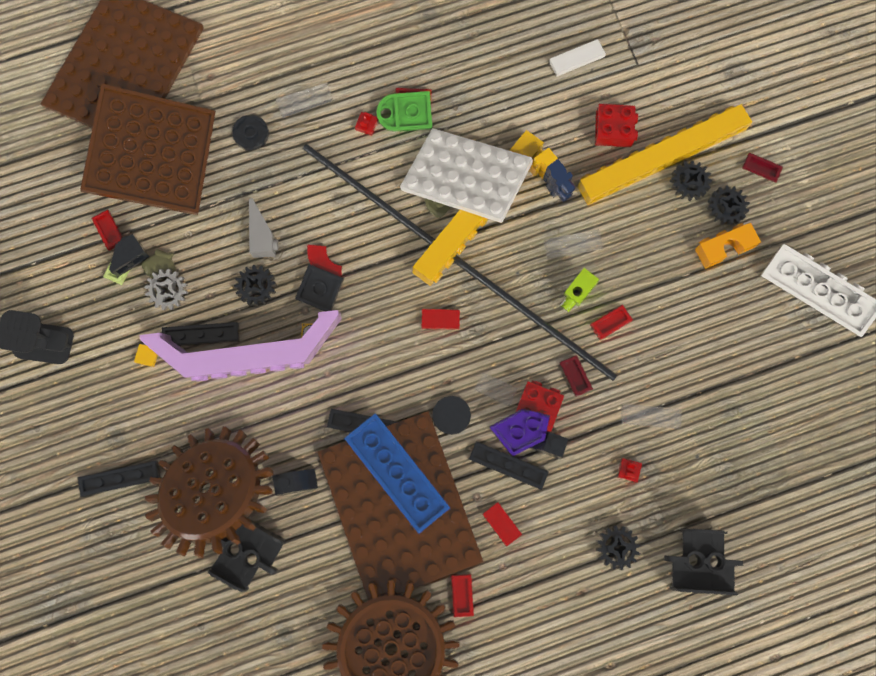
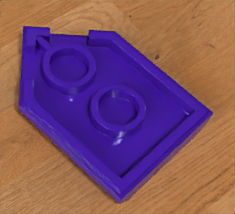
M521 409L491 425L490 429L509 453L515 456L545 440L550 415Z

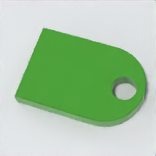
M430 91L398 93L385 96L377 107V117L380 124L386 130L392 132L432 129ZM389 109L391 116L383 118L381 116L382 110Z

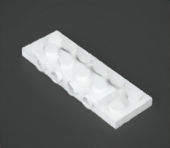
M782 244L760 276L862 337L876 319V299L864 293L865 288L856 283L851 285L846 282L848 278L842 274L837 273L835 275L831 273L829 266L823 263L818 265L813 262L814 257L804 252L802 255L789 246Z

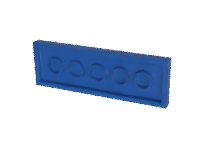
M376 413L344 438L418 534L450 509L449 505Z

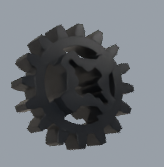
M691 160L688 165L684 161L682 166L678 165L671 174L673 177L670 179V182L674 183L671 189H677L675 195L682 194L681 199H684L686 196L688 201H691L693 197L695 200H698L700 196L704 197L711 188L712 179L708 178L711 172L706 173L707 167L701 168V162L694 165V161Z
M726 185L723 189L719 187L710 195L711 197L707 201L710 205L707 207V210H712L709 216L716 217L714 222L720 220L722 226L725 222H727L728 226H731L733 222L737 225L740 220L746 217L745 214L749 212V209L746 207L750 202H745L747 195H741L743 190L737 192L736 186L729 189V186Z
M253 265L251 270L245 267V273L239 272L241 278H235L239 284L234 285V287L238 290L236 295L238 297L241 296L240 300L242 302L247 300L249 306L254 302L256 307H258L259 302L265 305V299L272 300L270 294L276 293L273 287H276L277 284L273 281L275 277L270 275L269 269L264 271L263 266L257 269ZM251 282L254 283V284H256V285H259L260 289H259V288H256V287H253V285L251 284Z
M613 526V531L605 528L607 534L600 533L599 535L602 540H596V543L600 544V548H596V551L601 552L598 558L600 560L605 559L603 565L608 566L611 564V569L615 570L616 566H618L619 570H623V565L631 568L630 562H637L634 556L640 555L636 548L641 547V545L635 544L638 537L631 536L632 530L625 532L624 526H621L620 530H618L617 526ZM621 535L625 536L628 539L629 543H626L624 540H622ZM611 536L610 543L608 545H605L606 541ZM617 543L618 545L622 546V549H619V552L614 550V547L617 546ZM630 551L629 556L625 559L626 553ZM607 553H611L615 561L611 560Z

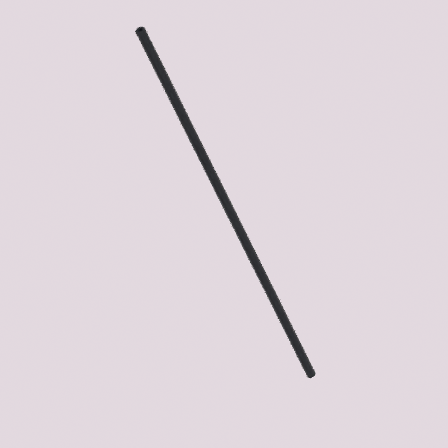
M308 144L304 145L303 150L365 197L431 245L435 239L311 146ZM457 255L453 258L455 264L612 381L618 376L616 373Z

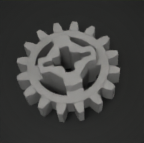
M160 269L159 275L153 272L154 278H148L147 281L150 282V285L145 286L146 289H149L145 296H151L149 303L156 302L154 307L158 308L161 306L162 310H166L167 306L170 310H173L174 304L180 307L179 301L186 300L183 294H188V291L184 290V287L188 286V284L182 283L185 278L182 276L178 278L179 272L175 271L172 274L171 269H167L166 273L163 269ZM163 277H169L164 282L159 281ZM176 283L178 284L179 291L176 289ZM161 286H168V290L171 293H165L166 290ZM169 297L174 298L171 302H165Z

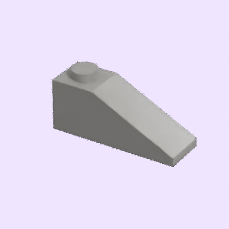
M249 198L250 254L253 258L276 257V250L279 249L278 239H275L253 198Z

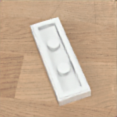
M597 39L550 58L549 63L557 77L604 58L606 53Z

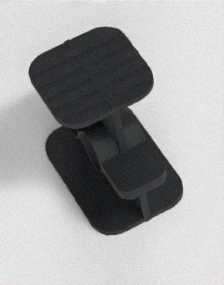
M8 310L1 316L0 349L12 351L14 356L19 359L63 364L69 359L74 339V333L70 328L42 324L38 315L29 312Z
M253 522L256 527L254 531L247 529L243 524L236 530L241 542L238 544L239 551L236 555L231 552V546L234 543L229 540L228 536L221 539L222 554L218 556L212 569H209L207 572L210 576L240 592L248 591V586L259 568L272 575L277 573L278 569L272 566L282 546L287 542L286 539L281 538V536ZM251 553L255 554L257 558L254 565L248 562V556Z
M680 529V531H683L682 557L664 556V561L672 562V586H670V589L687 593L737 596L738 592H735V566H743V561L725 559L724 534H727V531ZM693 554L697 557V563L694 566L689 562V558ZM712 556L717 558V565L715 567H712L710 564Z

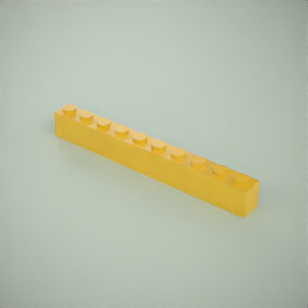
M742 104L736 107L732 105L725 109L723 113H715L704 122L700 120L689 129L683 128L672 137L670 135L666 136L660 143H652L645 147V150L640 152L637 150L624 160L620 158L609 167L603 166L592 175L590 173L580 178L577 187L587 205H590L747 130L752 124V120Z
M526 130L509 151L532 157L534 160L536 156L543 152L544 142ZM459 210L414 264L413 274L429 286L433 282L437 283L443 275V270L451 267L456 254L460 255L464 251L465 243L468 240H473L477 234L476 230L479 226L483 227L488 219Z

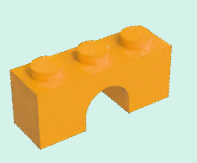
M751 222L746 225L740 223L729 232L726 230L716 234L715 238L710 239V237L701 240L695 251L704 268L716 265L727 257L724 245L734 247L738 255L758 246L761 241Z

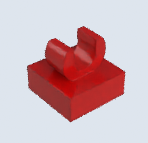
M361 111L355 125V130L372 136L379 121L378 117Z
M621 458L617 478L637 483L642 463Z

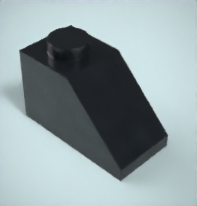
M133 234L126 235L115 245L109 270L118 278L150 256Z
M546 432L545 440L529 449L561 459L563 458L568 438Z
M315 469L292 471L272 476L275 496H284L318 488Z

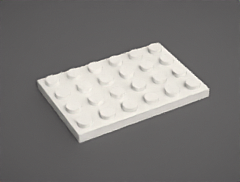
M432 128L400 188L404 192L502 223L533 163V159L529 156Z

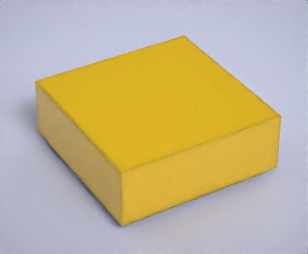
M139 344L134 363L155 367L158 355L147 345Z

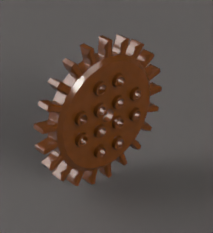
M225 426L222 427L219 439H214V432L209 428L205 429V441L200 443L190 434L187 436L190 448L183 452L182 449L175 445L172 447L173 453L177 456L172 464L163 460L159 461L158 464L166 470L163 478L150 477L149 479L151 483L159 487L158 494L146 495L144 499L150 504L157 503L158 508L146 513L145 518L151 522L161 518L162 522L150 530L156 537H160L167 530L170 531L161 543L164 547L170 550L177 539L181 538L176 553L181 556H186L191 543H195L194 555L198 558L204 557L206 543H211L212 550L219 555L222 554L221 539L228 536L229 540L236 545L241 543L236 530L242 524L249 530H255L254 523L247 519L253 510L259 513H266L267 509L261 503H258L257 500L259 495L273 494V490L267 485H261V479L273 476L274 472L269 467L258 469V465L268 460L269 456L264 451L253 457L251 456L260 446L254 438L242 448L241 446L247 435L240 429L233 441H229L231 431ZM206 484H210L209 490L202 493L203 487Z
M389 579L388 594L381 595L378 594L374 581L370 582L369 591L372 597L365 601L354 590L351 592V597L357 604V607L352 612L342 604H339L336 608L338 613L346 618L343 626L329 621L326 627L328 630L338 633L339 638L338 642H323L322 649L337 651V659L326 661L323 668L324 670H331L339 667L341 676H410L408 674L410 670L416 671L415 676H444L441 674L443 666L458 668L459 663L457 660L445 657V649L460 647L459 640H444L443 632L455 627L454 620L439 624L436 617L445 610L444 603L438 604L430 611L425 604L430 599L431 591L427 589L423 592L420 600H416L410 597L413 591V582L411 581L407 583L404 595L394 592V579ZM392 611L394 613L393 617H387L386 612ZM370 618L375 622L371 626L367 624V620ZM418 622L420 627L414 629L412 627L413 623ZM395 630H399L401 632V635L399 637H395L393 635V632ZM376 638H380L382 640V643L380 645H376L374 643V640ZM426 642L428 646L422 649L420 643ZM388 643L396 644L397 651L395 653L389 654L386 652L385 647ZM357 646L362 647L363 651L361 653L355 651ZM407 650L409 654L403 657L401 651ZM388 658L390 662L384 665L382 659ZM364 666H368L370 668V671L368 673H365L362 668Z

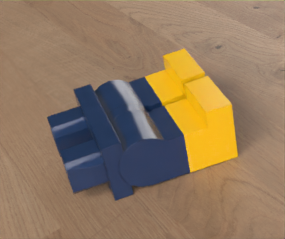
M547 148L534 158L530 169L534 177L537 174L540 175L545 181L547 189L551 191L550 194L553 198L558 195L563 202L573 195L572 192L576 189V186L571 182L573 177L571 172L567 173L564 165L550 148Z

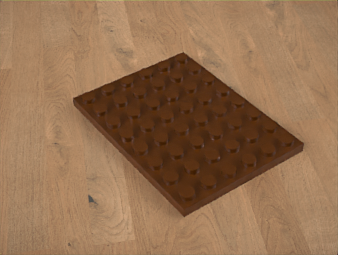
M100 0L40 104L48 110L93 128L101 83L165 99L204 29L203 24L145 0Z
M429 411L386 426L450 507L449 510L419 534L347 441L318 451L367 599L372 597L369 591V583L373 581L377 586L378 594L381 595L388 594L389 579H394V592L401 594L405 592L409 581L413 582L414 589L484 562Z

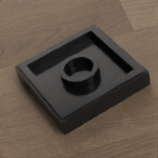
M308 264L295 299L322 311H332L345 278Z

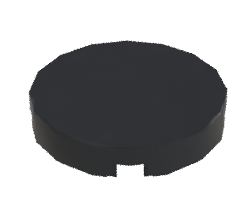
M257 115L242 116L235 122L232 128L235 143L244 150L253 151L260 149L269 138L266 122Z
M444 397L437 402L433 409V422L437 429L445 434H459L470 423V407L460 397Z

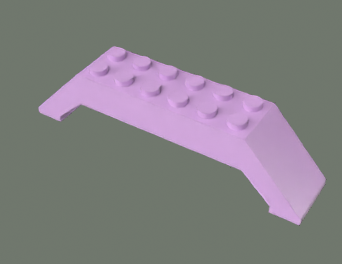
M338 310L318 312V319L301 339L191 353L186 352L171 340V336L167 334L140 335V340L183 377L191 378V381L200 382L207 381L208 377H211V379L228 378L227 374L239 377L246 376L247 372H251V374L266 373V369L277 372L285 371V367L289 366L290 369L304 368V364L311 362L341 321L342 315Z

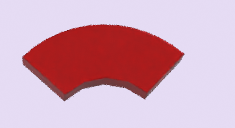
M307 244V254L311 265L340 277L342 276V266L334 264L329 259L326 246Z

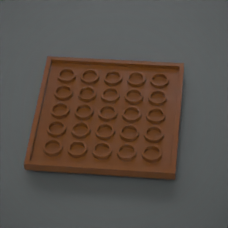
M101 83L80 192L198 216L216 111Z

